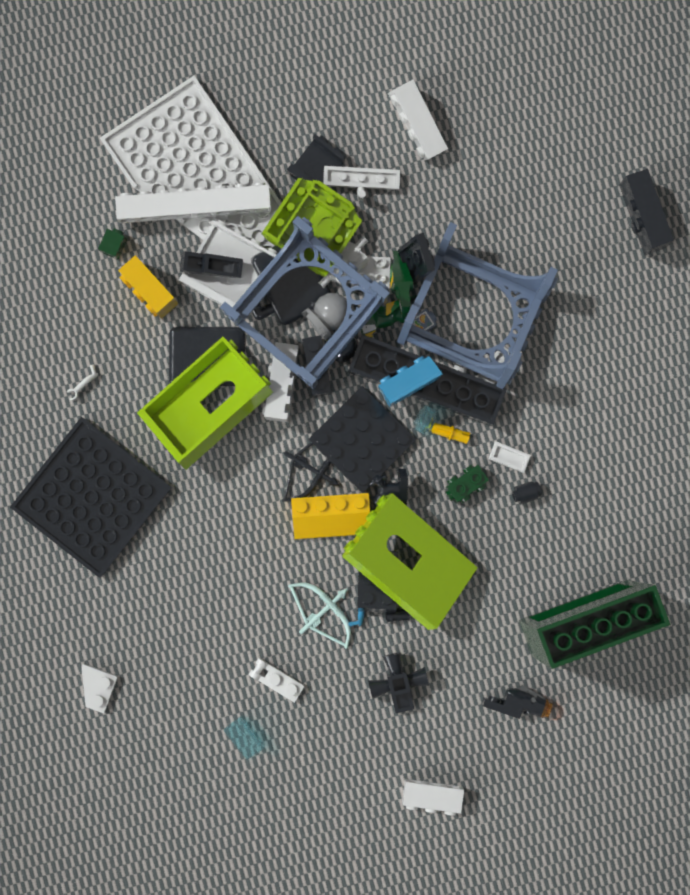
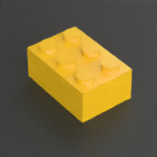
M136 255L118 270L121 273L119 278L129 289L134 288L132 292L142 303L147 302L145 307L154 317L159 315L162 319L178 305L176 299Z

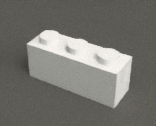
M405 779L402 804L409 810L425 808L426 812L437 813V810L445 811L444 814L455 816L456 813H461L464 789L462 786Z

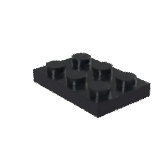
M424 233L416 234L398 249L402 262L407 264L413 285L435 270V261L430 255L429 241L425 238Z

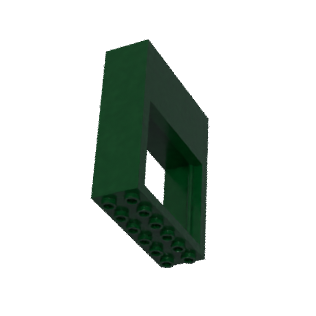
M630 580L619 582L519 620L532 657L550 669L671 625L656 585Z

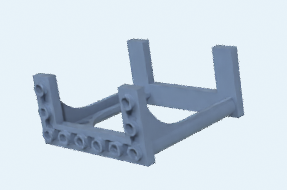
M297 216L293 221L294 231L274 259L233 307L224 302L220 308L231 321L314 389L319 384V378L381 305L385 306L389 300L390 293L388 291L389 288L383 282L379 281L377 283L375 280L372 281L365 274L361 276L354 264L351 262L347 264L342 260L343 256L337 250H330L327 247L329 244L321 237L317 239L314 236L313 224L305 217L301 219ZM307 248H311L314 251V258L310 262L304 258V251ZM299 253L301 261L296 263L294 260L298 258L296 255ZM318 253L320 254L322 260L325 259L324 263H319L317 261ZM312 266L324 269L338 279L346 294L347 311L339 329L304 368L303 366H298L248 324L245 319L284 274L295 268ZM334 269H338L339 273L335 274ZM347 281H351V284L358 286L349 288L346 285ZM356 290L363 291L365 294L361 300H353L350 295ZM352 304L361 305L359 308L356 307L355 311L351 309Z
M450 222L434 258L435 270L426 276L416 300L404 321L397 342L404 345L405 341L410 342L497 381L496 387L503 389L506 384L510 385L521 367L523 361H521L522 353L520 351L524 352L528 341L525 339L527 334L531 335L535 325L532 323L534 318L538 319L542 308H539L541 302L545 303L552 288L556 285L558 278L555 275L558 270L550 267L548 272L543 275L524 276L499 268L450 246L449 244L457 227L456 224ZM441 262L493 284L508 298L513 311V324L510 333L500 344L485 350L467 349L413 325ZM511 292H513L515 295L518 293L519 295H517L516 297H512ZM524 299L528 301L529 305L525 308H519L516 306V302ZM519 313H525V314H523V316L521 317V318H523V319H520V318L518 317V314H519ZM507 344L510 345L508 352L504 349V346ZM495 351H500L504 355L505 360L503 363L495 359ZM488 354L489 358H484L483 356Z

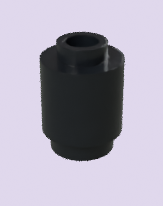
M531 481L515 486L512 496L515 502L522 505L537 500L538 497L542 496V491L538 482L533 483Z

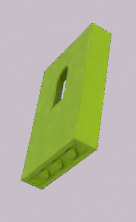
M224 337L219 339L137 412L185 470L273 393L269 387L271 383L264 375L260 377L258 375L260 373L258 368L253 363L249 365L247 363L249 361L247 356L242 351L238 353L236 351L238 349L237 345L232 340L228 342ZM211 363H213V364H212L203 374H201L195 381L191 382V381H192L195 377H197L203 370H205ZM226 381L233 382L235 384V392L215 411L209 414L201 402Z
M393 493L387 496L383 495L376 504L378 506L366 516V523L356 530V537L344 547L345 552L342 557L428 630L437 629L478 567ZM390 536H399L422 556L413 570L409 569L388 550L387 540Z

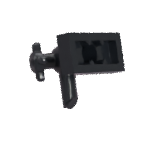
M398 469L397 483H387L386 479L388 477L386 475H376L373 481L370 482V486H378V494L374 497L369 496L374 505L378 506L376 503L383 495L387 496L393 493L407 506L408 475L406 469Z

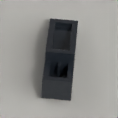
M184 251L181 254L180 272L241 278L243 259Z

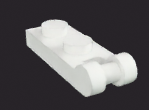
M258 658L256 661L257 665L254 670L251 669L248 675L295 703L305 685ZM263 668L268 670L265 677L260 674Z

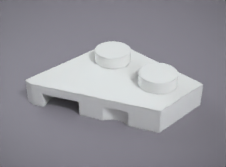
M82 664L85 706L105 713L118 676L90 665Z

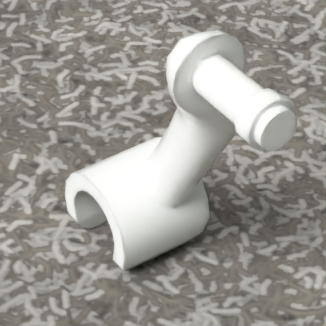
M94 364L90 365L92 375L84 378L74 389L67 391V393L75 392V397L69 400L76 401L79 398L78 392L98 376Z

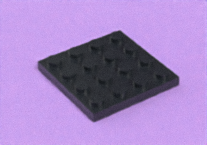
M361 386L308 441L361 493H364L370 487V482L373 481V478L376 475H382L416 439Z

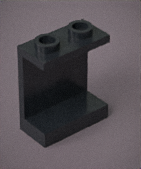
M314 134L313 141L294 165L291 163L287 168V174L296 181L298 178H303L302 180H317L323 183L324 166L341 167L345 162L344 152L338 147L333 148L330 146L329 141L324 136L320 135L319 137Z

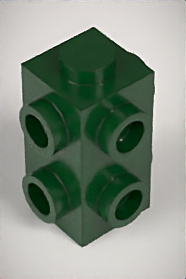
M471 464L462 470L464 472L462 476L458 478L455 475L447 481L449 485L445 487L447 489L445 494L451 502L454 500L456 503L459 501L464 503L471 498L470 493L475 490L480 492L487 487L485 483L489 480L479 465L474 467Z

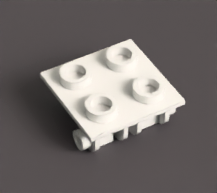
M368 256L370 260L358 273L361 276L367 275L372 281L375 280L377 283L381 281L389 288L390 257Z

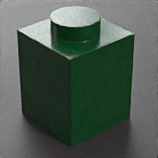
M107 228L98 250L102 254L118 260L127 242L126 237L123 235L124 232L113 228V230Z

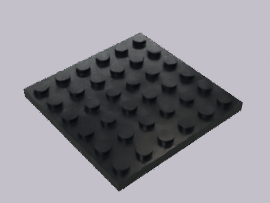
M81 417L10 508L93 574L102 578L172 487L85 418Z

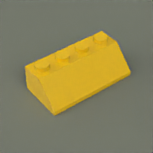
M369 493L291 498L294 539L355 535L356 530L366 523V516L370 513Z

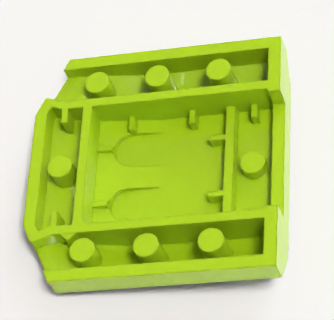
M298 178L261 234L270 243L282 249L284 247L283 244L289 240L294 231V219L297 216L301 219L305 217L313 224L314 236L317 239L321 237L329 244L327 247L330 250L334 251L335 249L341 254L361 224V218L358 217L350 201L321 181H309ZM307 248L304 251L305 260L309 262L313 260L314 251L311 248ZM298 253V254L296 255V256L298 257V258H296V260H298V261L300 262L301 260H300L299 253ZM318 253L317 261L319 263H324L325 259L322 260L320 254ZM306 266L324 277L329 273L318 267Z

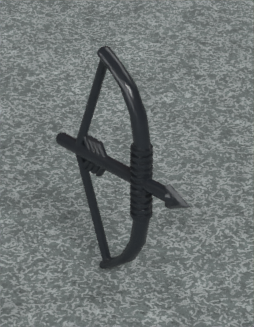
M311 442L295 455L287 451L284 452V455L291 459V465L282 502H291V498H287L293 466L299 469L305 467L316 474L308 489L295 498L309 496L319 485L318 483H320L319 481L322 478L328 481L329 485L340 486L334 477L330 478L325 475L331 463L327 458L322 463L321 468H319L320 470H317L307 464V458L300 455L313 445Z

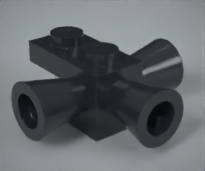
M401 652L383 656L390 674L387 675L388 680H368L372 699L391 691L395 713L413 710L414 704L410 687L429 686L425 667L407 675L406 671H402Z

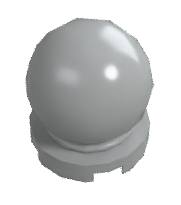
M327 293L316 301L314 310L307 308L302 312L304 318H308L312 322L311 326L326 342L332 337L331 330H338L344 321L347 311V299L337 293Z

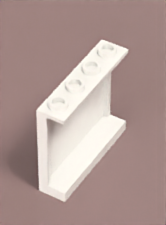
M212 220V226L196 253H208L243 259L241 278L185 272V274L182 273L179 281L181 284L220 305L226 302L233 307L258 277L251 264V258L260 252H265L275 257L277 251L272 248L267 250L261 247L262 243L253 238L250 241L244 237V233L237 229L234 231L230 230L228 225L221 220H218V222Z

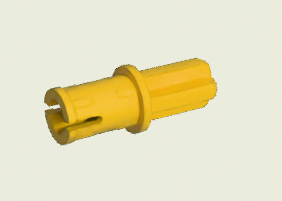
M436 422L431 429L432 433L447 437L449 441L452 439L467 444L470 437V432Z

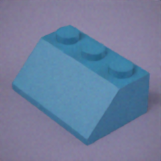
M421 356L413 361V366L408 368L406 365L397 370L398 374L391 378L388 375L380 380L381 384L378 385V388L389 407L442 376L441 371L430 356L427 358Z

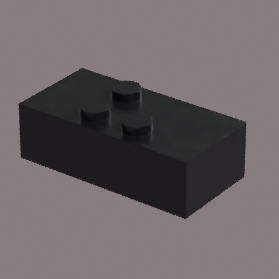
M648 168L627 175L619 184L632 220V231L634 234H637L644 255L667 248L674 241Z

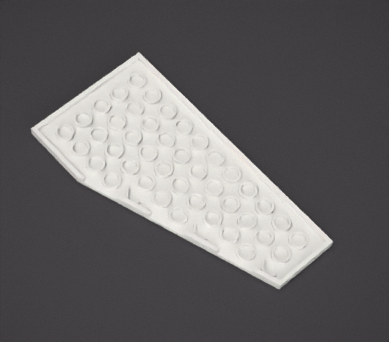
M192 76L100 137V140L132 187L139 192L149 191L151 194H155L160 190L178 192V189L183 188L194 191L199 187L216 189V186L233 188L237 184H245L246 187L254 186L255 183L269 185L195 76ZM269 186L271 212L176 220L202 240H204L212 226L211 221L218 222V220H221L228 225L230 230L234 231L237 229L245 234V238L250 241L253 238L262 243L261 247L268 249L274 245L261 233L281 205V202Z

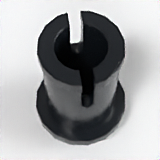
M404 609L396 610V613H385L386 622H390V624H393L395 621L410 620V614Z

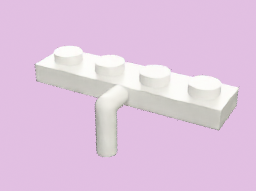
M324 166L323 184L329 187L357 188V199L362 201L366 196L365 189L399 190L400 170Z

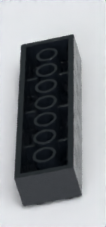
M362 334L351 362L349 373L381 384V379L388 375L391 378L398 374L397 370L406 365L408 368L413 366V361L421 356ZM433 361L441 371L442 376L410 395L488 426H493L507 389L498 388L496 384Z

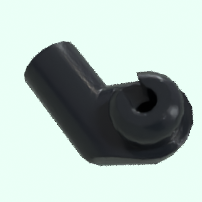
M352 339L335 361L345 363L354 356L356 339Z

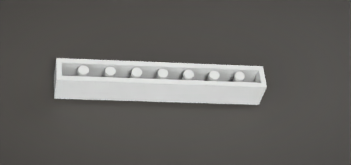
M255 183L254 186L247 187L245 184H237L233 188H227V186H216V189L199 187L194 191H189L186 188L178 189V192L160 190L155 194L143 191L139 195L122 193L120 196H115L116 216L119 223L271 212L270 188L265 183Z

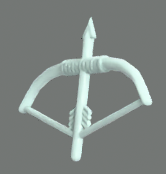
M306 582L289 584L288 587L292 591L306 624L299 633L303 634L310 628L347 649L351 629L348 619L343 611L337 607L336 602L341 598H345L348 589L338 591V595L332 600L315 585ZM302 586L313 590L323 599L326 606L318 614L312 613L306 618L293 587ZM329 609H332L345 625L347 633L346 643L316 629L321 623L320 617Z

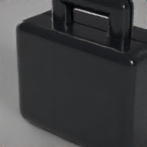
M275 245L272 246V247H270V248L274 249L275 251H277L276 255H277V254L279 253V251L281 250L280 247L275 246ZM260 252L251 258V264L257 276L263 272L274 257L265 252ZM306 266L287 272L266 294L269 304L262 307L259 303L252 311L254 318L262 320L274 313L278 322L282 325H288L303 318L302 312L307 308L314 310L316 301L321 296L331 293L328 284L323 288L318 283L324 276L315 273Z
M240 327L171 328L169 332V382L171 383L222 337L228 342L232 340L238 347L236 351L238 353L242 351L245 354V331ZM211 363L205 370H203V371H202L197 377H195L191 382L195 381V380H196L201 374H203L213 363ZM226 381L220 386H235V384L231 381Z

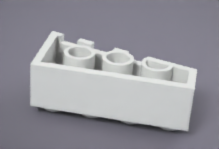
M414 80L388 93L399 113L402 123L408 129L407 132L410 139L417 145L416 150L420 158L428 160L448 149Z
M275 342V346L297 364L299 346ZM270 353V358H273L272 366L269 365L267 377H270L269 382L271 385L269 387L273 393L267 398L266 403L263 404L262 415H264L266 420L289 423L295 374Z

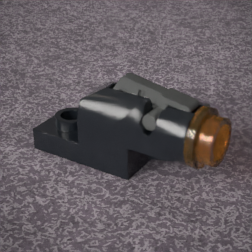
M521 685L519 688H508L502 703H500L499 698L489 695V698L483 697L481 705L520 719L522 711H524V714L548 718L553 703Z

